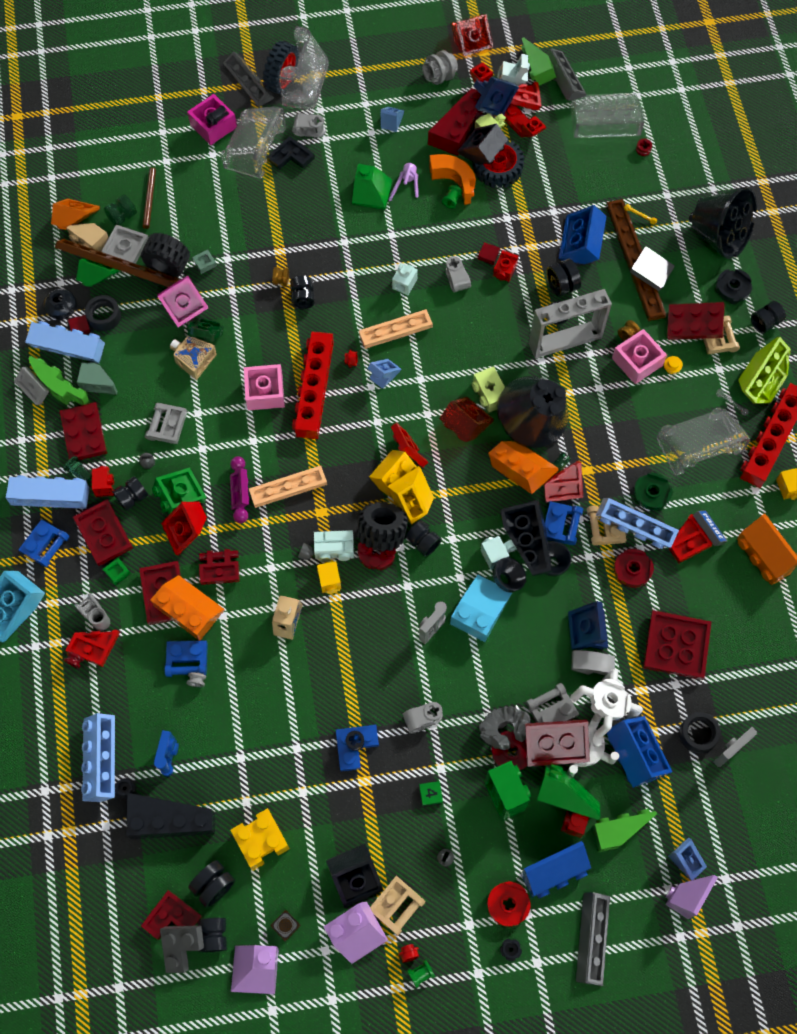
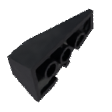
M538 500L500 509L503 527L531 574L537 576L552 572L543 511Z

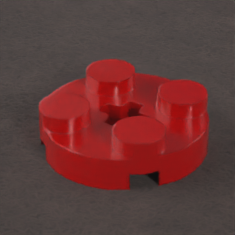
M508 881L497 885L491 890L487 900L489 915L496 923L505 927L519 925L527 918L531 902L526 890L521 885ZM508 898H511L515 907L506 910L503 900L507 901Z

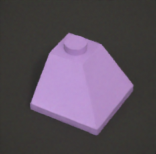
M712 875L681 883L675 888L672 886L666 895L668 901L665 905L687 919L696 916L718 877Z
M259 945L235 946L231 992L275 994L279 948L277 946Z

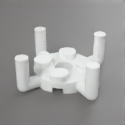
M615 669L611 670L593 689L582 685L570 696L573 702L578 701L583 695L590 696L592 711L604 718L603 725L595 732V736L598 739L611 730L612 720L618 721L625 715L626 719L636 718L643 711L641 706L631 703L629 693L626 694L624 691L625 687L617 682L618 671ZM607 696H611L615 704L610 703Z
M594 714L588 726L590 762L572 763L567 771L572 777L577 773L578 767L594 765L600 759L609 764H614L619 758L617 752H612L611 755L604 752V737L598 739L595 736L597 726L602 719L599 714Z

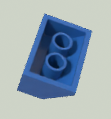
M595 205L566 215L559 253L560 260L571 259L574 263L588 264L599 260L607 216Z
M645 716L623 720L611 727V730L607 732L609 743L613 746L615 752L619 754L618 761L623 766L627 780L633 788L672 773L670 765Z
M582 841L523 869L521 876L532 898L537 896L540 899L550 894L549 889L556 886L559 890L569 885L568 880L574 877L576 880H579L588 875L586 871L591 869L584 843Z

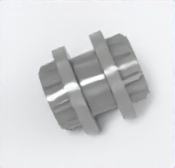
M444 50L437 52L436 55L427 56L425 63L422 65L425 79L436 85L443 83L444 80L453 79L455 72L458 70L455 56Z

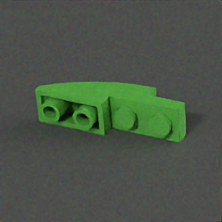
M32 356L28 358L38 379L57 400L65 405H68L71 400L81 406L90 404L87 392L81 388L76 389L70 382L64 380L59 368L55 366L50 367L41 358L36 359Z

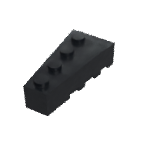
M127 793V836L130 839L215 834V812L210 808Z

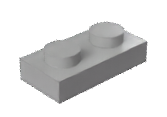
M28 367L21 368L14 382L35 405H41L49 390Z

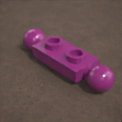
M236 456L230 462L231 468L235 471L230 475L232 510H235L233 519L237 523H244L248 519V512L244 509L245 506L249 505L247 470L244 469L245 460L240 456Z

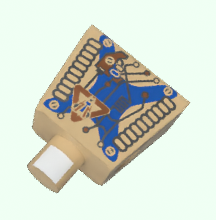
M188 336L182 343L175 339L170 344V349L175 351L173 356L177 365L195 380L201 376L217 355L213 344Z
M285 596L279 597L272 620L274 636L293 640L303 606L300 600Z

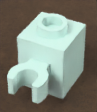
M400 263L392 279V289L409 295L417 281L418 270L411 265Z
M499 536L495 538L489 537L481 544V552L490 570L493 569L500 559L509 558L508 553L517 550L512 540L503 544Z

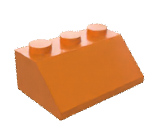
M501 441L488 453L494 469L531 494L558 471V467L517 442Z
M766 514L759 517L738 536L737 540L740 548L747 552L752 564L759 568L762 577L771 586L790 575L797 567L796 553Z
M179 575L163 584L150 600L155 608L199 641L225 611L224 608Z

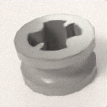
M195 672L188 673V677H190L187 680L188 685L194 687L205 686L203 680L206 679V675Z

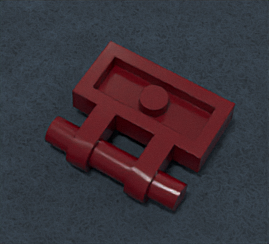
M224 549L222 552L210 550L207 553H199L200 561H207V564H199L200 584L240 582L239 562H231V558H239L238 550ZM224 559V562L214 563V560Z

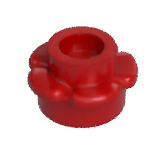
M349 350L348 353H345V364H348L350 368L351 366H357V352Z
M413 944L406 945L401 948L402 952L398 956L401 957L402 962L419 958V948H414Z

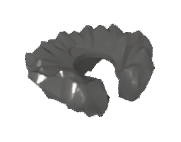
M517 705L514 707L504 706L502 709L498 708L497 710L493 709L491 713L485 716L484 721L479 724L480 737L495 749L509 750L511 743L506 736L498 732V729L510 723L514 726L515 739L524 742L525 724L530 723L529 714L526 711H521Z

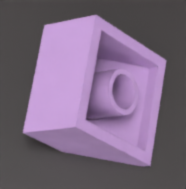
M367 902L358 903L323 926L334 947L351 964L388 941Z

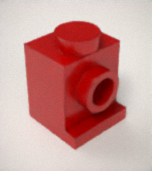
M502 250L494 267L493 276L499 280L510 282L517 267L519 256Z
M100 466L92 469V491L95 496H114L112 493L114 490L112 487L114 485V476L110 474L109 467Z
M567 811L561 831L581 838L585 833L589 817Z

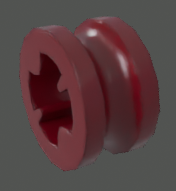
M645 138L640 139L637 143L636 152L640 156L649 155L652 149V142Z
M68 651V657L64 658L63 661L75 668H80V662H83L84 658Z

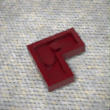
M168 890L141 927L159 940L161 938V928L170 926L172 922L177 926H196L202 916Z

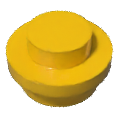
M675 356L668 357L664 362V368L670 374L680 372L683 366L682 361Z

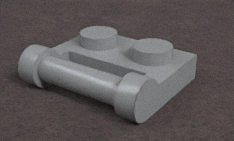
M156 403L154 406V416L149 431H146L145 438L151 441L158 440L178 444L187 409ZM165 412L166 415L160 433L156 432L161 415Z
M437 602L433 614L429 618L425 617L419 624V640L425 645L445 623L446 617L444 614L447 606L444 602Z
M562 683L556 685L549 692L526 701V705L536 723L570 721L579 715ZM558 695L561 697V701L540 712L538 711L537 706Z

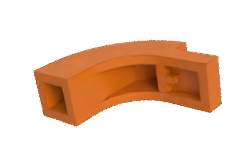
M446 154L430 155L429 167L432 180L450 179L455 181L462 189L464 205L471 204V197H474L476 182L475 174L471 167L455 156Z

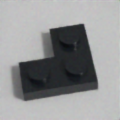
M289 136L266 157L267 161L279 170L290 160L304 169L315 159V154Z

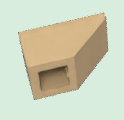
M94 223L69 225L67 227L69 238L72 242L98 251H102L109 238L107 232Z

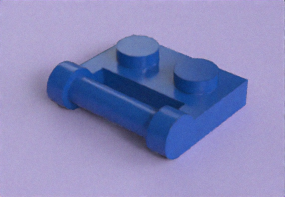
M550 501L545 520L547 539L567 545H576V532L580 516L583 514V508ZM571 514L572 519L569 533L567 536L562 535L566 515Z
M41 519L19 548V551L47 568L51 558L70 536ZM55 536H57V539L54 541V543L42 557L41 554L44 552V550L52 541V539Z
M207 641L167 642L165 677L187 675L191 672L207 675ZM200 662L199 666L173 667V663Z
M162 730L154 765L164 776L169 777L173 774L174 769L171 763L173 755H177L179 743H177L171 732Z

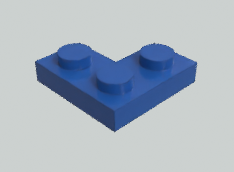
M376 725L336 730L341 772L361 769L359 750L352 751L347 747V734L354 730L359 731L364 736V746L362 748L378 747ZM355 736L354 739L350 738L349 740L352 741L351 745L355 746L356 743L360 744L361 740H358V736Z

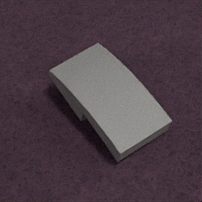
M572 651L571 670L587 675L594 672L606 676L611 670L615 669V656L592 651Z

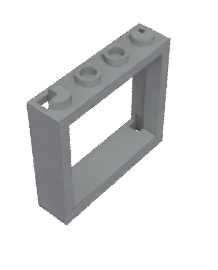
M605 289L536 309L529 339V346L535 359L601 339L612 305ZM594 311L591 322L543 336L544 328L547 325Z

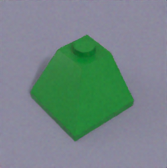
M358 164L352 204L386 210L392 179L375 166Z
M83 258L79 260L76 280L82 282L84 286L92 287L122 271Z

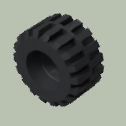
M153 233L149 236L140 257L148 268L173 277H179L190 258V252L176 238L163 233Z
M376 502L375 504L370 503L368 506H364L359 514L358 539L366 547H371L376 551H391L393 548H399L405 540L408 521L406 513L402 511V508L396 507L395 504H388V502Z

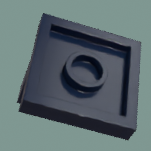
M492 76L489 81L484 80L481 82L476 80L473 87L481 96L475 108L496 116L499 114L504 115L519 87L515 83Z
M595 601L568 612L572 650H581L587 647L602 650L608 648L606 618L602 602Z

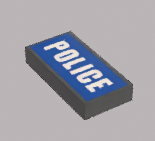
M706 510L697 511L693 514V517L714 546L724 545L727 542V539Z

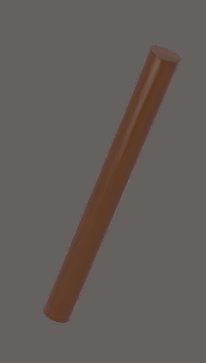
M155 168L149 169L142 225L144 229H149L156 175Z

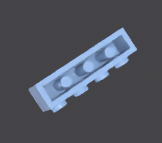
M43 321L38 323L31 322L25 342L31 347L94 363L100 362L105 345L100 336L89 333V336L84 335L82 331L76 329L67 331L65 327L59 325L51 327L49 326L50 324Z
M18 475L16 477H9L6 499L13 506L87 509L90 488L86 480L81 478L67 480L61 477L46 479L42 476L27 478L26 476Z
M603 498L596 513V516L600 517V522L611 525V523L618 525V530L625 533L631 531L635 533V538L642 541L646 539L653 541L652 545L663 549V547L671 548L679 531L610 498Z
M96 713L84 718L82 724L83 784L81 792L83 794L82 801L103 802L115 798V715Z

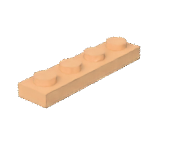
M426 309L359 330V336L366 349L433 328V323Z
M318 466L249 488L254 507L257 508L325 486L327 481L322 467Z

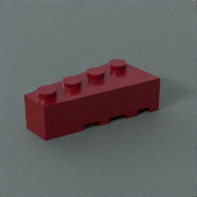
M471 88L428 131V145L459 156L457 150L472 133L475 121L483 113L475 108L481 96L476 89Z

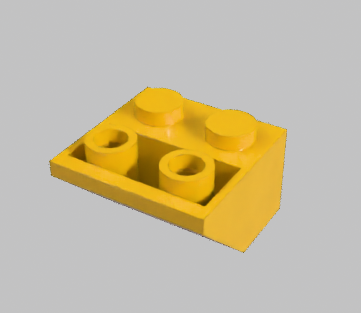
M392 450L369 477L379 490L392 498L387 486L414 470L417 466L406 452Z
M419 466L387 486L396 506L405 511L409 523L413 524L428 513L434 496Z

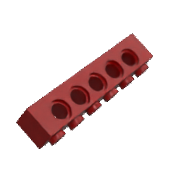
M311 331V337L307 338L306 349H308V354H304L303 361L306 366L305 370L301 371V381H303V384L299 386L298 397H300V401L296 402L295 406L297 419H293L292 430H295L296 437L318 439L334 345L333 334ZM310 399L314 400L313 402H310V403H309V402H306L307 400H310ZM305 416H311L309 419H304Z
M792 383L789 384L787 389H782L778 396L781 399L780 402H775L771 410L774 413L772 418L768 416L763 425L766 428L765 431H760L755 440L759 443L756 447L752 446L748 454L751 457L749 462L745 460L740 469L743 472L740 479L760 489L797 421V386Z

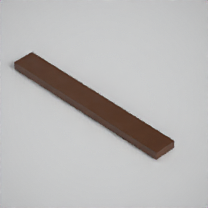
M624 200L610 201L606 203V208L628 268L631 270L640 256L642 248L629 213L624 210ZM631 273L647 320L653 321L665 318L666 312L658 291Z
M66 239L59 240L55 244V248L166 287H170L181 280Z

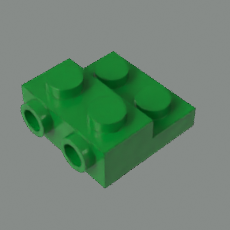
M190 468L157 477L152 487L154 496L159 497L161 500L162 511L168 512L169 515L181 502L202 503L207 498Z

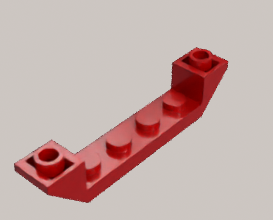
M483 62L470 70L474 83L476 80L481 82L484 80L489 81L491 76L493 77V72ZM510 104L504 114L506 123L520 137H534L546 129V126L536 116L528 119L516 105Z

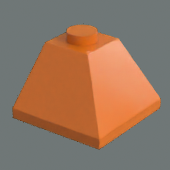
M72 199L53 203L51 224L57 225L59 229L67 230L69 225H76L100 210V206Z

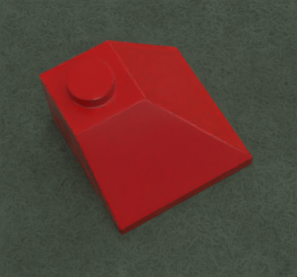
M181 502L161 523L175 555H179L201 533L207 517L200 502Z

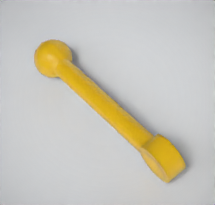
M626 204L624 206L625 211H631L647 219L648 221H650L652 225H655L657 223L656 218L648 217L647 215L631 208L629 204Z

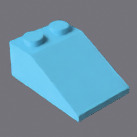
M3 571L0 576L1 642H5L32 614L45 594L19 571Z
M477 575L452 614L450 624L486 642L512 593L502 590L496 583Z

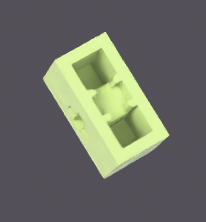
M493 366L474 374L472 382L473 390L478 392L480 403L483 408L486 407L488 413L497 410L498 399L505 388Z

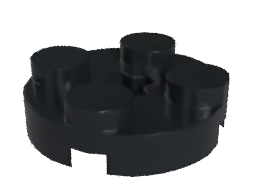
M727 269L719 275L715 291L722 299L735 305L749 297L752 291V280L746 272L740 269L735 271ZM730 283L732 285L737 284V288L731 287Z

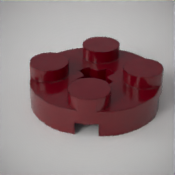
M361 542L358 544V558L366 568L384 570L394 562L396 548H393L391 551L380 550L381 554L378 555L377 553H372L374 551L373 548H368Z
M639 549L625 550L619 554L614 563L616 580L627 587L637 588L645 586L654 572L653 561L646 556L644 551ZM635 564V567L639 568V570L632 572L629 567Z
M514 731L501 733V735L508 738L511 743L510 748L513 749L515 747L517 749L515 752L516 756H509L507 754L508 750L495 749L492 746L491 755L494 763L498 767L512 761L513 765H517L520 771L524 770L527 767L526 739L524 742L517 741Z

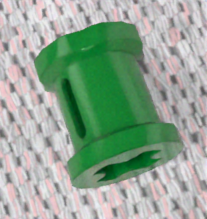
M450 185L448 188L449 192L443 197L442 203L446 207L454 209L458 198L462 196L463 192L460 187Z
M426 959L423 961V964L415 969L407 970L416 988L429 978H435Z

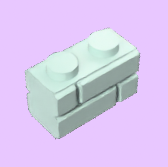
M353 530L314 532L315 559L327 562L331 558H338L341 561L354 558Z

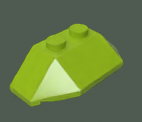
M781 337L775 338L756 352L739 378L743 393L753 404L771 403L788 376L791 349Z

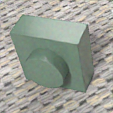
M208 250L192 257L201 274L217 266L216 261Z

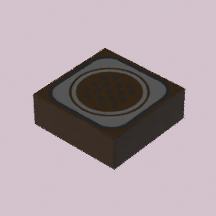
M287 910L270 925L285 942L301 927Z

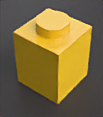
M797 468L780 472L776 481L783 499H797Z
M336 561L317 565L322 593L333 594L340 590L341 582Z

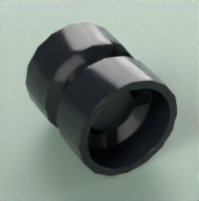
M297 276L291 279L292 306L301 310L314 306L313 280L308 276Z
M776 301L770 302L751 314L753 327L762 334L786 319L785 310Z
M135 476L127 480L125 486L120 485L112 491L125 511L135 506V501L140 502L149 496Z
M423 521L417 522L405 536V539L411 545L417 546V550L424 557L434 552L442 541V538L434 531L430 532L429 526Z
M226 918L198 920V926L202 928L204 948L198 952L226 951L227 937L222 935L226 931Z

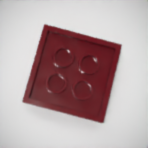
M652 610L643 668L704 680L712 622Z

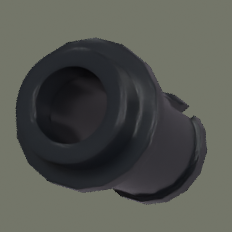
M221 105L212 113H207V123L210 126L217 125L219 120L228 115L226 108Z

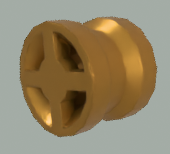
M274 267L273 285L283 284L288 286L289 268L282 270Z
M628 320L624 327L618 330V335L623 341H626L640 332L641 329L634 321Z

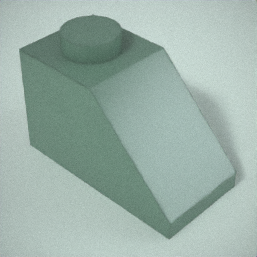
M93 362L88 364L81 363L77 380L79 388L86 392L117 395L118 391L114 382L100 365Z

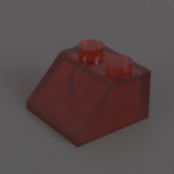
M478 14L450 23L454 40L462 56L494 47L487 14Z
M468 397L450 401L439 418L446 428L453 430L457 437L465 442L476 439L494 421L491 416Z

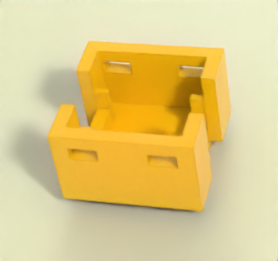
M268 808L256 815L257 820L244 826L241 823L231 829L238 846L253 871L265 864L262 857L274 850L279 856L290 849Z

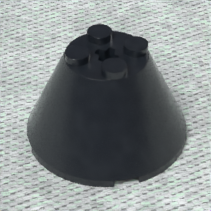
M741 187L706 198L700 197L694 212L689 216V222L692 223L694 232L723 258L731 259L733 256L737 257L746 247L755 225V222H752L753 212H757L756 196L752 189Z
M534 376L520 377L510 382L500 394L497 404L498 418L501 420L506 434L515 442L530 448H542L556 442L563 435L568 424L569 413L566 390L554 381Z

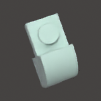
M521 54L516 64L503 61L498 70L497 78L515 83L517 86L526 84L530 67L528 55Z

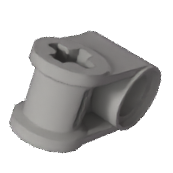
M298 113L294 118L292 132L300 137H322L326 133L324 118L318 114Z
M456 256L448 258L446 262V275L453 293L470 288L471 281L461 259Z
M91 593L81 603L74 605L96 630L104 631L110 626V618ZM103 617L100 622H96L97 618Z
M430 702L420 707L409 709L402 715L409 733L413 734L438 724L442 720L443 711L440 704ZM434 710L437 712V716L433 717L430 711Z

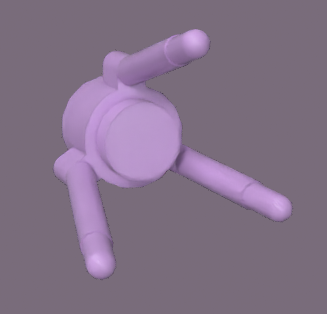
M406 163L404 165L403 171L400 172L399 178L390 194L389 201L395 195L402 178L404 179V185L414 180L415 197L418 198L419 175L416 173L417 167L414 164Z

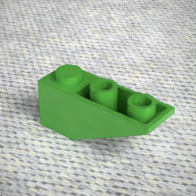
M523 37L521 48L523 54L528 55V63H530L531 67L529 74L532 81L536 80L540 86L557 78L549 56Z
M649 809L638 811L635 816H629V813L618 815L616 820L609 821V818L596 820L597 823L592 826L598 852L622 846L656 816L657 812H650Z

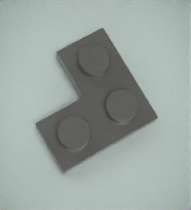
M165 926L161 928L160 933L166 973H185L189 970L186 951H199L204 948L201 926Z

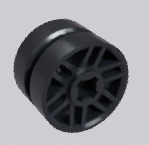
M566 259L559 262V264L556 263L547 267L548 283L557 297L581 288V277L578 268L571 259Z
M218 860L207 865L188 886V889L195 896L200 895L199 901L205 908H209L219 901L236 881L229 872L223 873L225 868Z

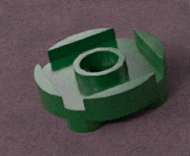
M191 319L187 322L189 337H203L206 341L214 342L216 338L223 335L224 326L220 327V323L216 321L200 319V322H195V319Z
M648 473L636 481L633 490L634 500L645 509L660 511L670 502L673 489L672 486L670 487L665 476L659 473ZM655 488V492L658 494L651 495L648 490Z

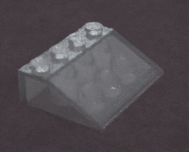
M636 93L590 94L570 101L574 138L640 136L644 126L643 109Z

